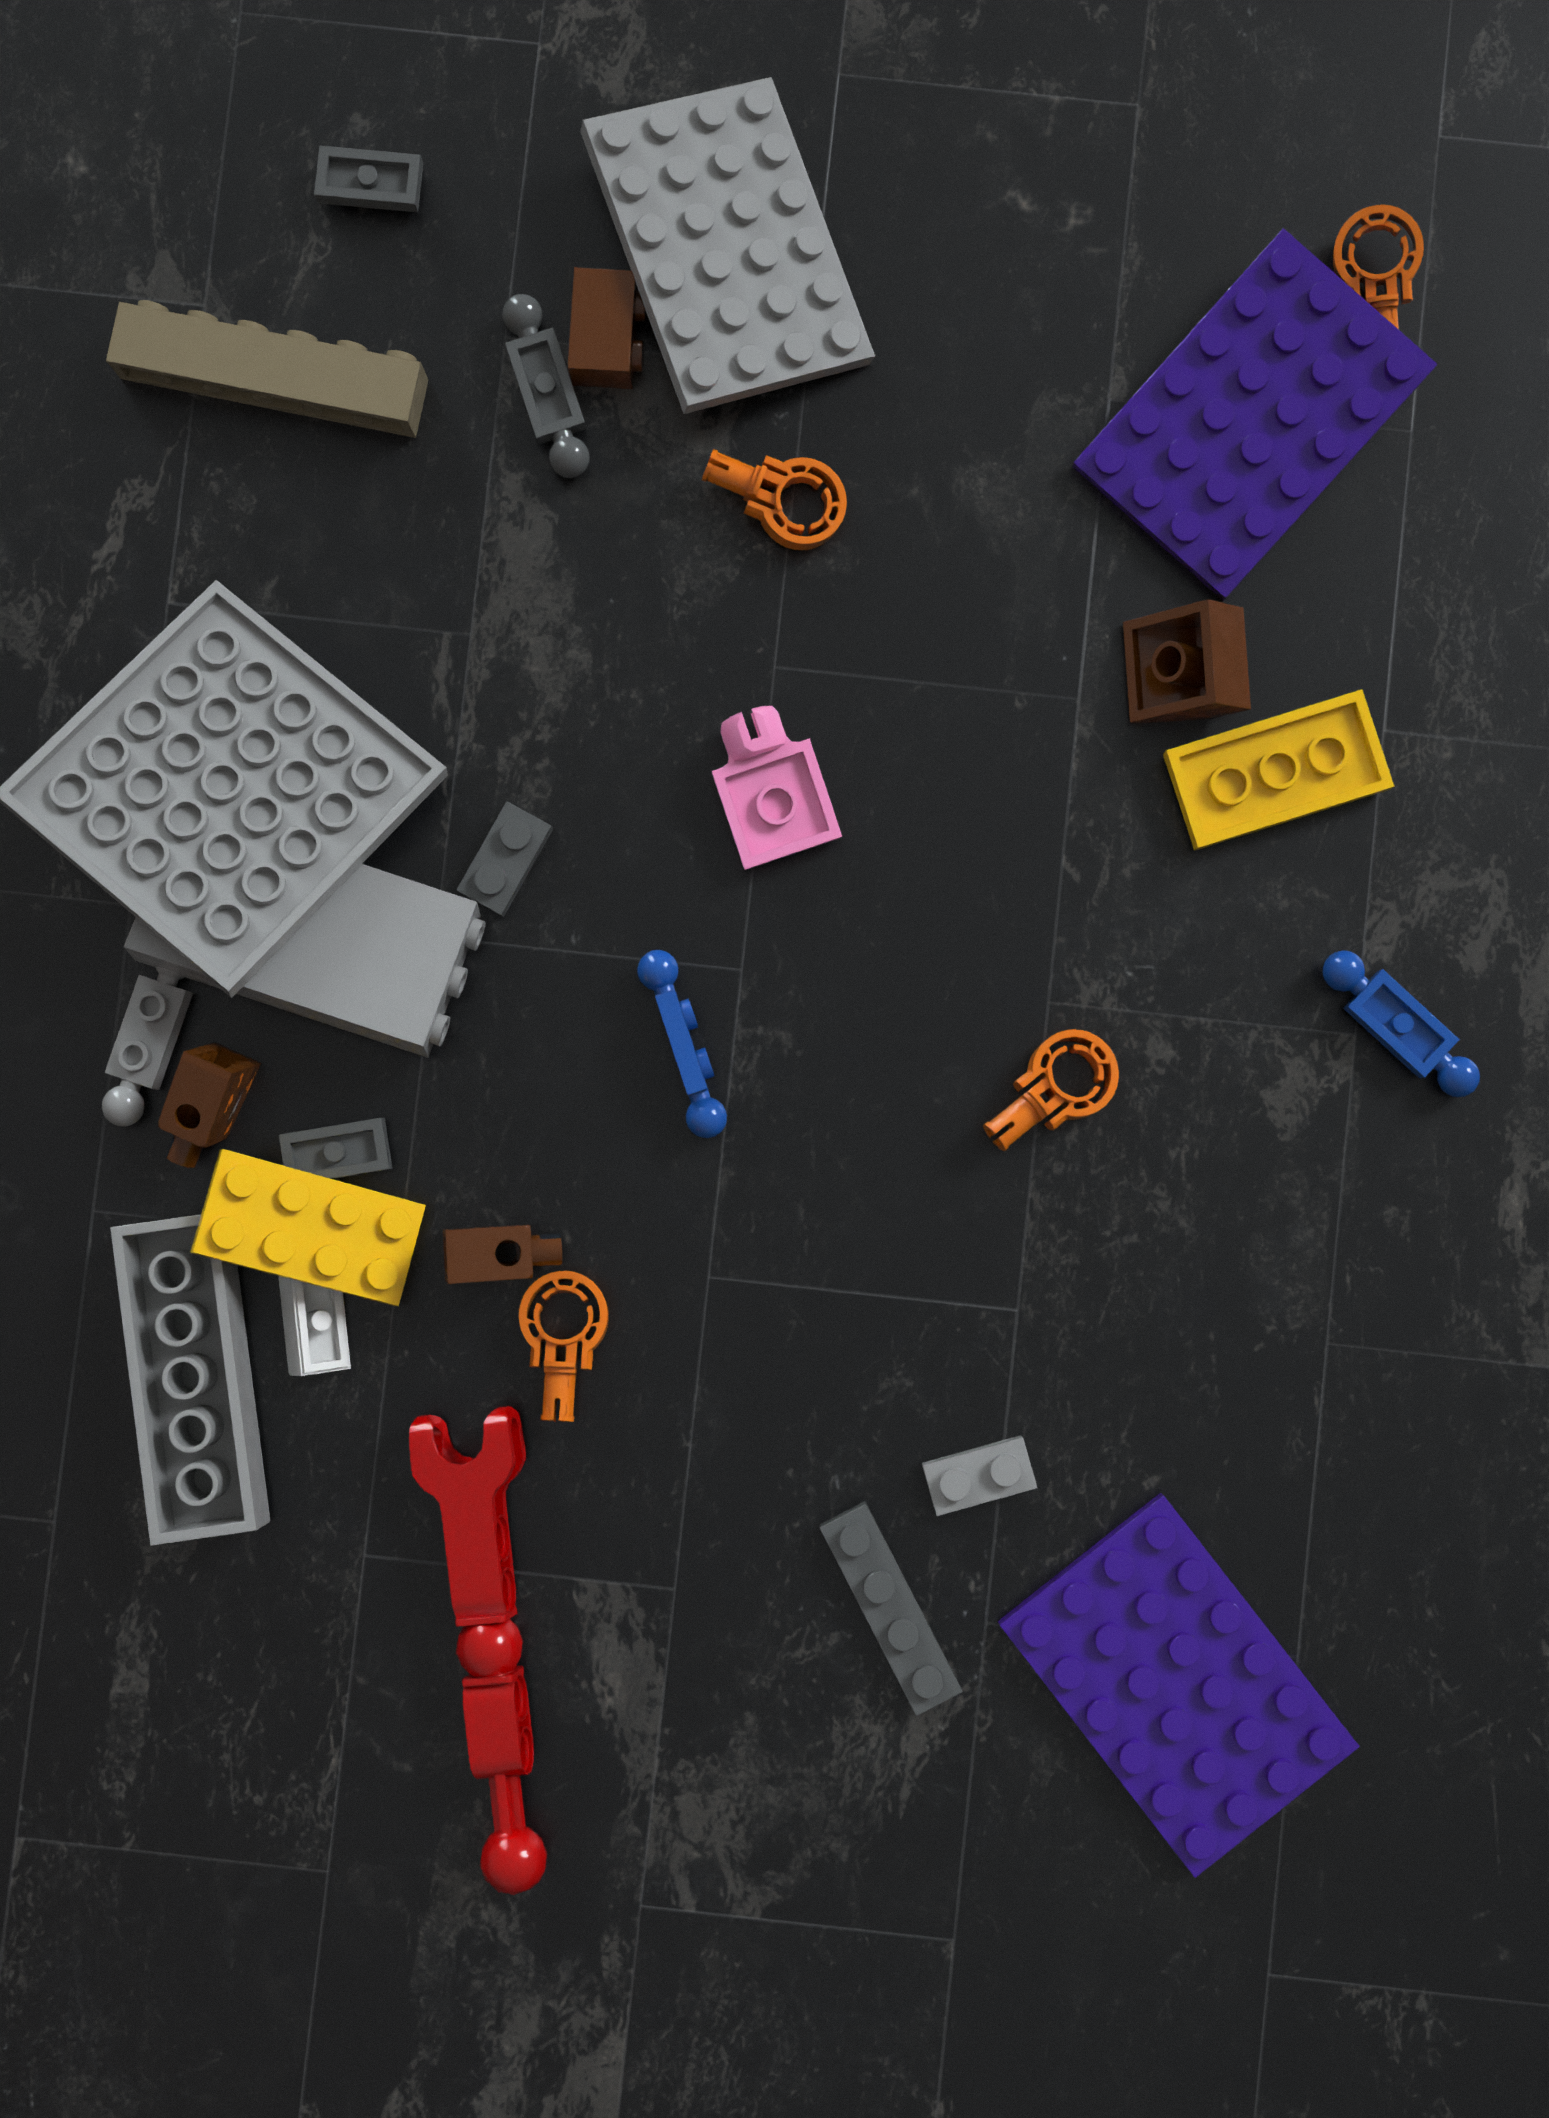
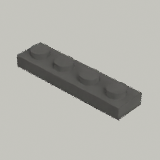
M866 1501L820 1524L819 1528L915 1715L918 1716L962 1693V1688Z

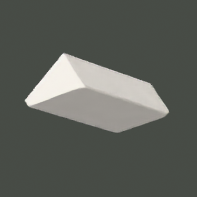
M279 1276L289 1375L305 1376L351 1369L343 1293Z

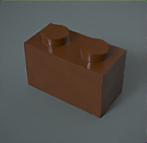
M574 267L568 371L573 386L633 389L634 372L643 371L644 340H636L637 322H646L647 312L631 270Z

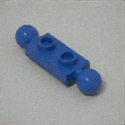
M652 950L640 959L637 967L638 978L646 988L653 990L655 993L660 1014L691 1102L686 1112L687 1126L698 1137L712 1138L720 1134L727 1123V1113L724 1106L718 1100L710 1097L706 1079L715 1077L706 1048L695 1050L689 1031L699 1027L690 1000L688 998L679 1001L673 984L678 977L679 971L677 961L666 951Z
M1342 950L1334 952L1326 959L1322 971L1328 986L1336 991H1350L1355 995L1343 1009L1418 1078H1424L1434 1068L1437 1071V1081L1440 1088L1452 1097H1465L1475 1091L1480 1082V1072L1477 1065L1469 1058L1463 1056L1452 1057L1448 1053L1460 1039L1384 969L1378 970L1368 980L1364 976V963L1357 954Z

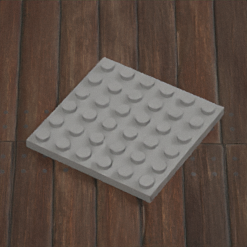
M215 580L0 786V803L232 998L429 796L448 774L446 766L220 582Z

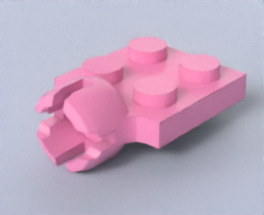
M760 706L751 709V717L758 738L752 740L742 712L722 722L720 732L728 754V763L722 768L712 771V776L744 870L842 838L810 738L800 742H792L786 736L779 713L773 706Z

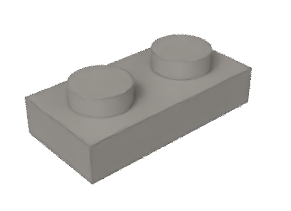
M1021 1435L922 1463L937 1516L1037 1488L1025 1442Z

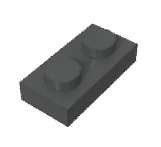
M319 145L314 196L319 204L418 213L423 172L421 155Z
M506 801L459 884L457 891L504 917L553 831V827Z
M385 1118L279 1135L283 1166L330 1179L393 1169Z

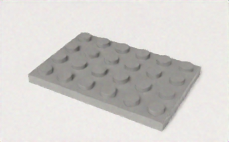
M772 77L582 121L580 129L582 138L684 414L871 364L875 354Z

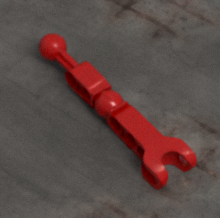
M506 1406L497 1407L487 1415L483 1422L482 1450L476 1458L463 1456L453 1448L446 1422L441 1417L435 1415H422L415 1418L409 1429V1449L413 1478L424 1491L433 1495L440 1504L451 1602L456 1617L455 1625L463 1626L458 1636L456 1653L461 1666L469 1673L462 1679L463 1710L469 1763L472 1774L476 1779L489 1778L494 1832L488 1836L482 1848L480 1867L485 1881L495 1890L515 1895L530 1890L540 1882L546 1868L547 1851L542 1838L530 1827L526 1826L520 1778L521 1775H529L532 1771L534 1743L528 1691L523 1674L524 1667L522 1665L517 1666L521 1658L523 1639L518 1626L510 1619L517 1614L506 1490L509 1483L522 1470L526 1461V1449L520 1415L513 1407Z

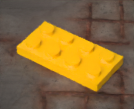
M1362 689L1168 749L1163 753L1194 851L1385 792L1395 787Z
M221 1149L190 1253L380 1303L399 1306L426 1205Z

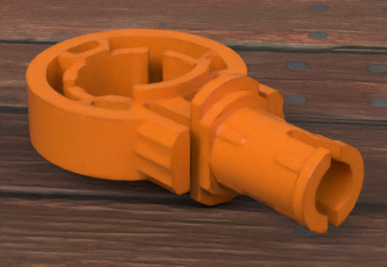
M1373 205L1356 212L1344 223L1334 245L1333 267L1335 274L1359 295L1360 283H1363L1364 300L1398 330L1397 308L1399 298L1397 278L1400 279L1401 304H1408L1413 301L1412 279L1415 277L1423 257L1424 242L1421 230L1413 217L1404 210L1391 205ZM1392 220L1407 231L1414 251L1408 253L1406 235L1401 237L1399 242L1402 248L1401 261L1395 268L1383 274H1372L1360 269L1354 259L1355 244L1350 243L1348 261L1342 260L1343 243L1348 234L1359 224L1363 226L1354 234L1352 240L1358 242L1361 236L1367 232L1375 230H1385L1396 237L1400 233L1401 228L1388 221ZM1410 260L1412 265L1408 270H1405L1403 268L1405 262ZM1346 269H1350L1355 277H1351ZM1384 285L1385 295L1376 296V286Z
M713 449L701 479L704 482L708 481L744 496L743 500L747 501V505L743 514L760 520L766 533L775 542L794 550H809L823 545L835 534L846 513V492L840 478L829 466L812 458L800 457L782 462L766 455L762 466L757 465L755 468ZM822 482H824L827 488L821 493V499L824 502L823 516L819 521L812 523L807 530L808 534L816 532L821 527H823L824 531L812 536H798L804 532V525H797L787 519L782 511L781 492L790 487V485L798 483L809 484L813 489L817 490ZM760 485L763 486V487H766V488H768V489H770V490H773L774 493H771V492H769V491H766V490L760 488ZM830 513L834 514L833 520L829 519Z
M1064 1030L1052 1035L1037 1047L1029 1060L1027 1072L1018 1078L1013 1085L1017 1091H1020L1036 1077H1040V1081L990 1122H986L983 1128L990 1138L1003 1127L1008 1126V1130L993 1141L1000 1150L1006 1151L1013 1142L1060 1105L1063 1106V1109L1044 1124L1050 1131L1055 1130L1066 1120L1083 1119L1096 1113L1108 1104L1117 1089L1119 1069L1114 1053L1101 1038L1084 1030ZM1066 1041L1083 1044H1073L1069 1047V1052L1080 1054L1089 1062L1094 1071V1083H1101L1104 1080L1105 1072L1104 1089L1095 1103H1092L1089 1099L1094 1097L1100 1090V1087L1097 1085L1090 1089L1088 1094L1083 1097L1068 1095L1058 1088L1053 1078L1052 1065L1055 1058L1065 1053L1068 1049L1065 1045L1051 1054L1049 1047ZM1042 1058L1045 1060L1043 1067H1041ZM1043 1092L1050 1098L1046 1103L1039 1096ZM1081 1105L1083 1108L1075 1109L1074 1106Z
M556 1271L537 1279L525 1292L519 1308L520 1328L524 1338L531 1346L529 1367L541 1368L542 1343L546 1341L541 1421L556 1422L557 1401L560 1400L559 1421L574 1422L573 1412L579 1344L582 1343L581 1369L590 1371L592 1370L593 1350L601 1343L608 1328L609 1311L601 1290L586 1276L572 1271ZM570 1281L573 1284L571 1286L560 1285V1282ZM550 1284H554L556 1287L547 1290L541 1295L544 1300L548 1301L553 1295L558 1293H571L579 1296L582 1302L586 1303L589 1299L578 1289L580 1285H583L597 1299L600 1319L599 1322L594 1323L592 1305L588 1306V1321L582 1332L570 1339L561 1340L549 1336L543 1330L540 1321V1314L543 1310L541 1304L536 1303L534 1321L529 1319V1310L536 1295ZM532 1325L536 1326L539 1332L538 1337L533 1336L530 1329ZM596 1328L593 1337L590 1340H586L591 1330ZM559 1347H566L565 1362L557 1361Z

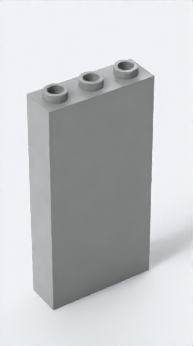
M361 864L236 994L429 1058L433 1044L441 1046L446 1037L450 1024V1017L445 1015L451 996L459 998L463 991L468 969L462 966L468 950L476 951L478 949L486 922L480 920L481 914L476 901ZM135 917L124 944V948L135 961L153 967H162L183 977L219 988Z

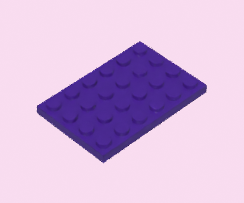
M1283 228L1073 462V468L1224 601L1437 366V363Z
M1162 1493L1155 1496L998 1620L1000 1627L1195 1878L1360 1747Z

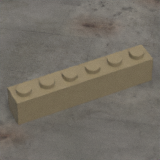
M139 300L137 305L119 302L106 362L119 378L123 380L413 438L417 436L428 385V377L421 362L417 361L413 355L403 351L388 350L386 355L369 352L363 345L349 340H338L337 344L334 345L319 342L313 335L299 330H289L287 335L269 332L265 326L249 320H239L237 325L219 322L215 316L203 311L189 310L187 315L169 312L165 306L148 300Z

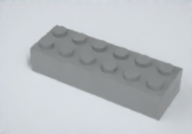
M201 1214L110 1227L150 1546L256 1531L271 1521L238 1265L190 1253Z

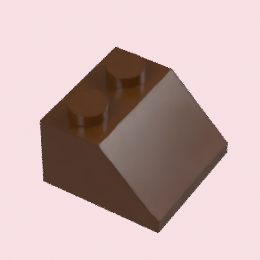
M1207 599L1123 622L1130 723L1202 720L1251 710L1243 607Z

